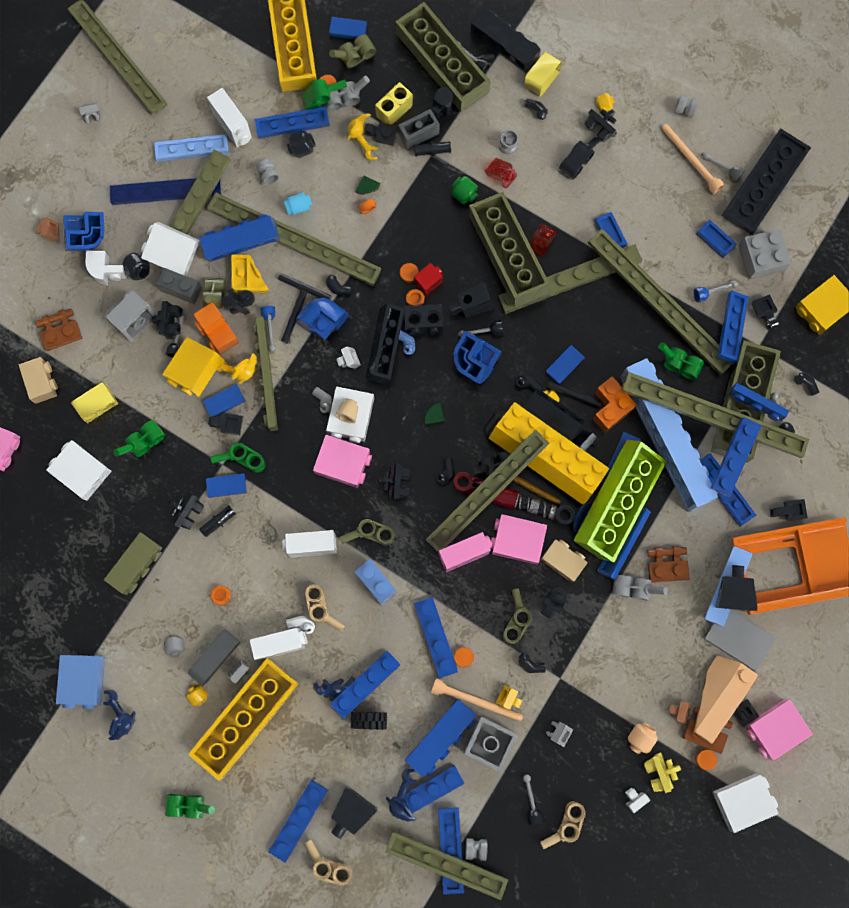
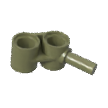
M363 34L355 39L354 46L350 42L345 43L338 50H330L329 55L330 57L341 58L346 66L351 68L361 61L371 58L376 53V49L368 36Z
M206 278L205 291L202 294L203 308L211 302L217 308H223L221 298L226 294L225 279Z
M365 519L360 522L359 527H356L357 530L339 537L342 544L355 538L363 537L388 546L394 541V532L388 526ZM364 525H371L373 527L372 532L369 534L363 533L362 528ZM382 532H389L391 538L387 541L381 540L380 535Z
M519 588L511 590L516 609L503 631V639L508 644L517 643L532 620L531 613L526 610V607H523ZM519 613L526 614V623L518 622L517 615ZM510 629L515 630L517 633V638L514 641L507 638V631Z

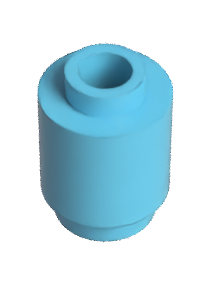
M304 192L287 197L288 200L284 201L288 215H296L310 210L309 206L312 205L309 194L305 195Z

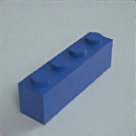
M264 214L251 222L250 220H245L235 227L226 226L222 228V231L205 233L204 237H200L205 259L212 262L279 241L280 237L274 218Z
M457 699L405 761L422 777L426 774L430 776L437 768L434 764L439 759L442 761L450 753L448 748L452 743L457 745L463 738L461 733L465 728L469 730L476 723L474 718L477 715Z

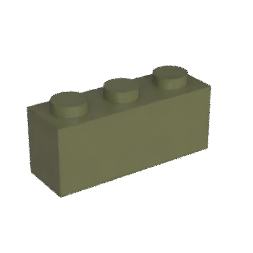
M140 532L105 577L104 581L122 594H131L136 589L137 581L140 577L143 578L150 570V564L153 561H157L161 556L162 547Z

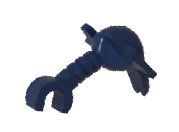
M353 676L350 677L344 685L341 684L344 682L342 678L331 684L326 679H323L322 685L320 686L315 682L313 689L317 694H324L325 698L329 697V700L333 701L355 679Z
M106 690L104 694H108L110 698L108 702H103V705L111 706L116 716H118L111 723L109 730L111 737L109 740H118L125 734L127 735L135 723L136 712L133 711L131 715L124 713L117 701V693L114 690Z
M414 769L403 771V782L399 787L397 796L391 799L389 797L385 798L389 803L390 813L394 817L407 822L417 819L412 816L403 800L409 785L417 782V779H409V774L414 772Z

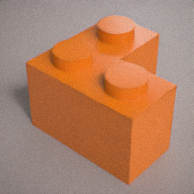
M213 302L193 314L196 318L195 325L203 337L207 335L211 340L208 344L213 351L218 350L220 355H222L239 343L237 337Z
M613 376L595 391V395L602 401L605 407L595 414L593 420L604 433L631 413L637 406L628 394L621 392L622 387Z

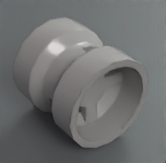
M680 95L675 113H684L688 117L693 118L698 100L694 98L690 100L686 96Z
M506 130L501 134L499 148L502 153L510 155L516 151L519 137L515 131Z
M271 159L262 160L256 165L257 172L261 174L260 178L264 185L272 184L279 179L278 172L274 170V163Z
M466 838V860L478 858L479 860L486 861L487 839L474 841L471 838Z

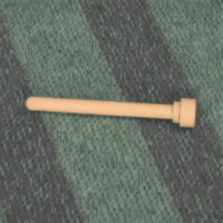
M664 124L662 126L663 132L708 182V189L711 193L716 194L725 184L720 179L714 178L667 124Z
M436 678L432 686L431 693L437 696L444 693L516 721L523 719L521 713L508 710L502 706L448 687L441 679Z

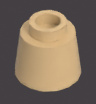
M352 399L342 401L335 416L343 422L355 423L358 413L357 402Z

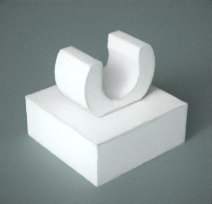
M348 346L341 349L343 356L336 359L339 366L343 368L348 366L354 369L361 366L355 349Z
M632 788L625 792L630 799L626 805L634 813L650 801L645 793L637 794Z

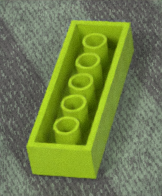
M626 440L573 541L599 559L614 563L667 461L641 441Z

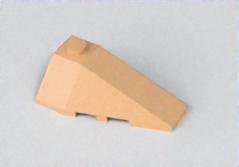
M717 655L706 671V682L702 690L701 696L703 697L701 707L698 710L694 732L712 744L746 696L758 675L740 662Z

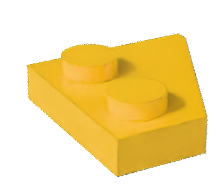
M231 255L232 288L239 293L243 290H249L252 293H268V287L262 280L259 270L255 267L252 257L250 255Z

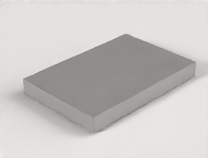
M731 609L724 627L713 623L704 637L706 641L753 671H757L776 639Z

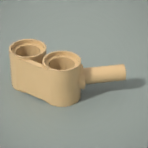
M316 584L308 586L305 596L310 618L318 623L326 622L342 632L345 625L330 616L326 607L323 589ZM318 589L320 596L317 599H311V590ZM317 608H322L324 611V615L320 619L314 617V611Z
M572 801L566 805L562 824L559 826V830H557L558 833L540 842L543 849L561 840L562 842H574L578 839L585 817V809L580 803ZM574 806H578L580 809V813L576 817L570 815V810ZM568 826L574 828V833L570 837L564 835V830Z
M311 839L304 843L314 861L313 874L317 879L337 885H346L350 881L352 869L348 864L333 862L323 856L321 857ZM325 864L328 867V872L321 874L317 869L318 865ZM340 869L346 870L348 877L340 879L337 871Z

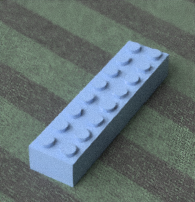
M647 358L627 367L620 377L624 383L626 374L631 372L663 384L655 375L656 369L653 363H649ZM629 395L637 404L635 408L659 455L667 461L665 467L687 511L691 512L718 498V492L710 489L712 483L708 478V470L704 465L702 466L697 449L692 447L690 443L691 437L687 431H684L679 414Z

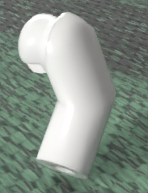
M303 615L286 620L288 629L299 627L306 634H311L314 631L315 625L313 621Z

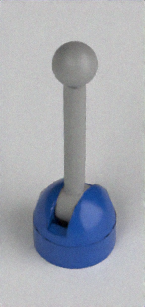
M731 281L730 284L711 290L705 287H698L693 290V295L696 302L700 303L708 299L710 293L730 287L736 288L738 284L736 281Z
M265 306L260 308V312L268 324L270 341L268 349L274 352L276 346L273 343L271 320L274 319L276 311L274 306Z

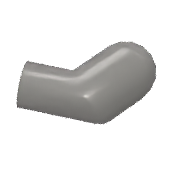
M316 387L312 395L320 400V411L322 413H329L332 408V397Z

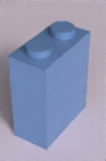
M371 559L355 571L358 578L381 606L397 594L396 589Z
M60 655L56 704H63L62 708H75V705H82V709H95V705H101L105 657Z

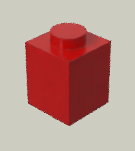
M430 263L414 276V284L427 296L443 283V272L438 266L434 267Z

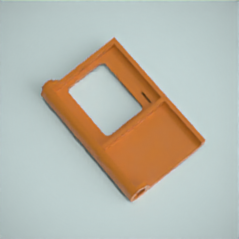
M846 517L732 538V548L735 546L752 554L793 547L796 552L802 583L797 586L756 593L758 610L743 611L747 612L748 615L848 597L849 538L846 529Z

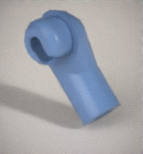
M400 330L399 340L403 342V351L405 354L411 355L416 349L414 338Z

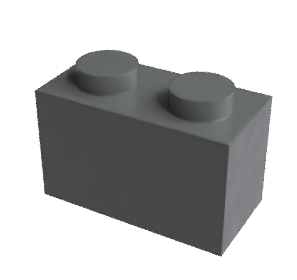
M431 109L398 125L399 136L406 149L408 150L414 147V145H418L439 134V122Z
M163 268L156 283L161 292L194 305L202 290L199 281L167 268Z

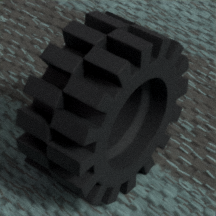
M351 712L350 728L387 729V713Z

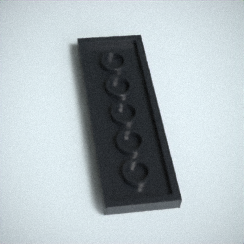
M780 128L721 216L753 235L811 147Z

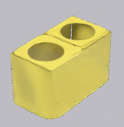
M544 52L525 76L524 87L541 97L560 73L558 70L561 71L562 62Z
M399 82L375 104L377 118L384 124H388L389 120V125H393L412 107L413 94ZM401 92L406 97L404 99H397L394 95ZM391 100L394 104L391 111H384L382 107Z
M102 382L72 401L71 404L80 417L89 423L117 405L118 402L106 383L104 385Z

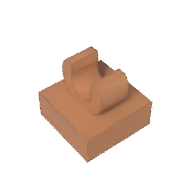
M48 217L41 218V225L36 226V234L41 233L42 237L52 242L59 241V223Z
M681 701L680 707L670 705L668 713L677 715V722L687 724L691 704Z

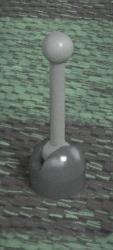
M707 152L702 156L704 160H710L729 171V178L736 183L745 171L738 166L729 168L712 158Z

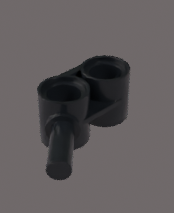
M594 137L587 144L580 140L563 160L559 169L574 180L582 171V165H586L593 157L595 151L592 149L600 142L599 138Z
M504 451L496 455L497 458L492 456L478 462L480 467L469 470L470 475L482 474L486 479L510 453Z

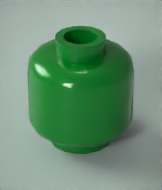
M466 176L458 177L451 186L452 196L461 204L472 203L478 196L476 193L478 186Z

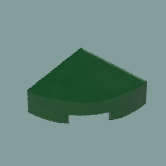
M363 176L356 189V193L365 195L375 192L380 187V183Z
M440 403L433 405L428 410L425 417V426L444 422Z

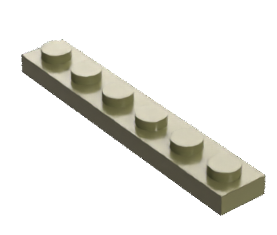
M215 149L212 151L169 227L187 235L189 234L229 165L231 159Z
M256 317V324H253L254 334L258 335V342H255L256 352L260 353V360H257L258 370L262 371L263 377L259 378L260 388L264 389L265 395L262 396V406L266 408L267 415H264V424L268 426L270 431H277L278 425L266 322L264 317Z
M394 831L385 851L501 900L508 879Z

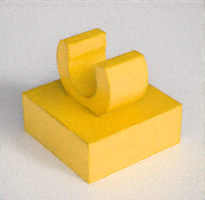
M504 685L496 704L510 710L512 705L519 708L522 700L516 698L518 691Z

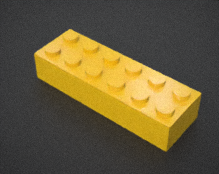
M268 0L282 92L307 89L317 78L305 0Z
M514 402L495 426L489 439L511 454L536 429L550 444L527 466L584 505L610 468Z
M267 658L188 755L218 781L222 780L300 683L274 661Z

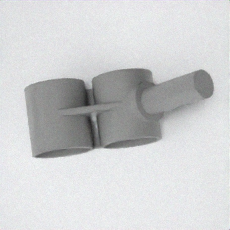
M364 76L356 84L354 82H346L348 87L340 89L341 92L338 90L331 92L330 101L325 103L327 110L336 111L358 104L360 102L359 90L369 83V78Z
M617 575L612 590V595L631 597L646 601L649 600V596L652 594H668L667 587L652 586L651 580L634 578L632 580V577Z

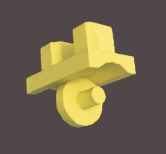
M662 753L655 754L644 765L648 773L658 771L660 778L651 780L654 792L665 791V793H668L674 788L669 774L672 781L678 780L676 772L680 771L681 768L679 765L673 766L671 759L666 761V767Z

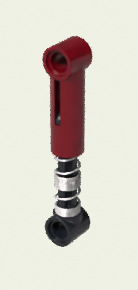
M460 472L454 478L453 487L460 494L470 495L484 480L471 476L467 472ZM466 479L468 486L460 487L458 480ZM505 487L491 501L511 509L517 506L519 509H526L530 513L541 514L543 517L548 516V519L550 518L562 527L568 526L575 516L573 508L568 505H548L545 501L542 503L534 498L529 499V496L523 497L519 494V491ZM562 511L567 512L569 519L566 521L562 520L559 513Z

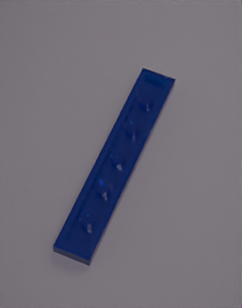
M197 178L110 185V203L112 205L185 199ZM221 178L210 197H213L215 193L222 195Z

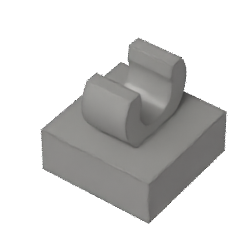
M100 103L79 107L80 114H86L85 120L87 123L91 122L89 118L91 114L95 115L96 121L100 120V115L97 112L101 110Z
M242 660L228 673L229 679L235 684L239 679L246 684L251 678L246 672L249 668Z
M552 722L551 724L556 727L554 733L547 731L546 734L551 737L550 740L565 747L573 729L562 722H559V724Z

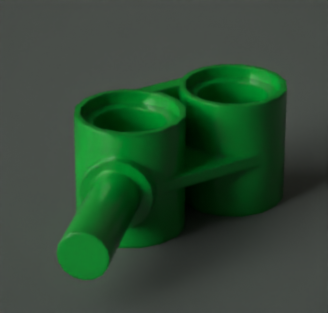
M324 79L313 81L301 94L305 110L320 108L321 104L330 101L331 92L348 87L346 80L330 85Z
M665 343L659 344L658 348L666 355L664 367L690 380H697L704 364L702 359L696 356H688L686 358L687 353L675 347L670 349Z
M151 420L141 427V434L135 432L127 437L125 440L126 445L115 449L114 455L120 456L131 452L136 457H140L151 447L162 441L166 435L157 423Z
M242 443L233 444L229 452L210 456L212 464L231 459V461L235 460L255 473L263 471L266 466L265 460L259 453ZM237 450H244V454L241 457H235ZM254 459H260V464L257 467L251 466Z
M167 794L165 816L183 817L185 815L186 818H203V813L214 814L215 807L204 804L205 796Z

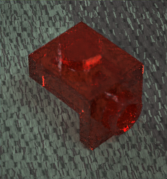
M495 158L485 170L487 176L499 180L504 188H508L517 177L512 164Z
M541 223L530 241L532 250L544 256L557 231Z

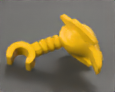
M361 114L349 123L347 139L357 138L360 145L366 151V157L369 160H376L377 157L372 156L371 151L378 150V147L370 146L362 136L366 118L371 115Z
M252 353L250 360L246 358L236 367L227 365V362L223 359L216 371H225L233 374L231 378L239 380L238 384L241 385L244 381L249 380L257 370V367H255L257 356Z

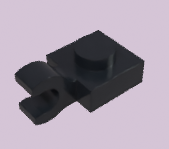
M366 123L364 135L376 137L377 143L393 146L397 126L379 123V127H376L373 124Z
M770 294L752 301L751 305L758 319H765L768 331L776 328L778 321L774 314L778 310Z
M224 413L223 419L209 417L208 425L209 427L221 428V433L240 436L243 416Z
M805 499L783 502L784 507L770 509L771 517L785 515L786 521L808 518Z

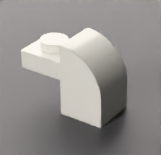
M86 251V268L95 281L108 286V279L113 281L127 279L123 265H109L110 257L105 251Z

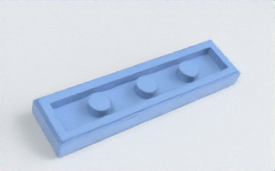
M227 134L154 142L155 159L157 162L210 156L214 149L222 154H229Z
M733 546L704 619L724 627L730 609L716 608L721 579L724 576L732 577V565L745 566V574L752 553Z

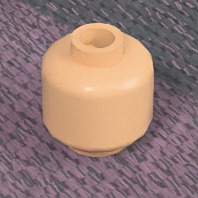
M647 723L636 724L628 736V741L631 744L630 748L638 754L641 752L649 753L658 740L657 731Z

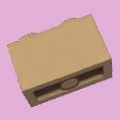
M39 357L19 364L29 399L36 404L57 396L56 390L58 387L55 380L51 378L52 368L48 361L46 362Z
M555 540L540 561L573 583L588 562L584 560L585 557L577 551L574 553L568 549L570 546L562 540Z

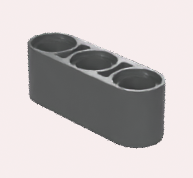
M224 629L192 665L187 674L201 686H204L240 644V641Z

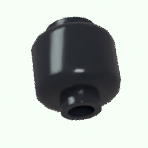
M304 130L291 135L287 144L290 154H294L298 158L311 154L316 146L311 133H307Z
M135 252L125 256L122 265L124 272L131 279L142 280L149 275L150 264L147 260L141 258V254Z

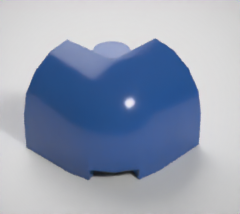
M84 212L83 215L63 216L65 251L85 252L94 250L100 245L105 231L103 212Z
M317 298L306 305L297 316L296 322L312 334L314 332L323 340H326L334 329L338 331L349 317V314L333 301L326 298Z
M465 331L455 347L453 353L454 363L458 371L480 384L494 370L493 366L502 351L478 336Z

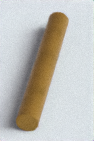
M519 476L512 480V482L555 505H559L562 500Z

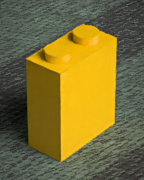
M833 275L801 300L795 308L797 313L806 319L810 328L820 335L849 312V291Z
M186 337L162 375L168 379L166 383L174 388L179 386L185 394L189 396L194 394L199 397L223 359L217 352Z

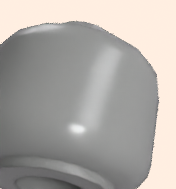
M171 636L164 642L165 653L171 655V657H178L185 650L184 640L179 636Z

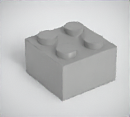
M781 229L745 237L739 244L749 279L783 272L791 265Z
M132 290L122 297L121 302L117 306L109 310L106 318L118 332L132 342L151 323L152 317L157 315L150 305Z
M480 716L463 753L501 772L518 734Z

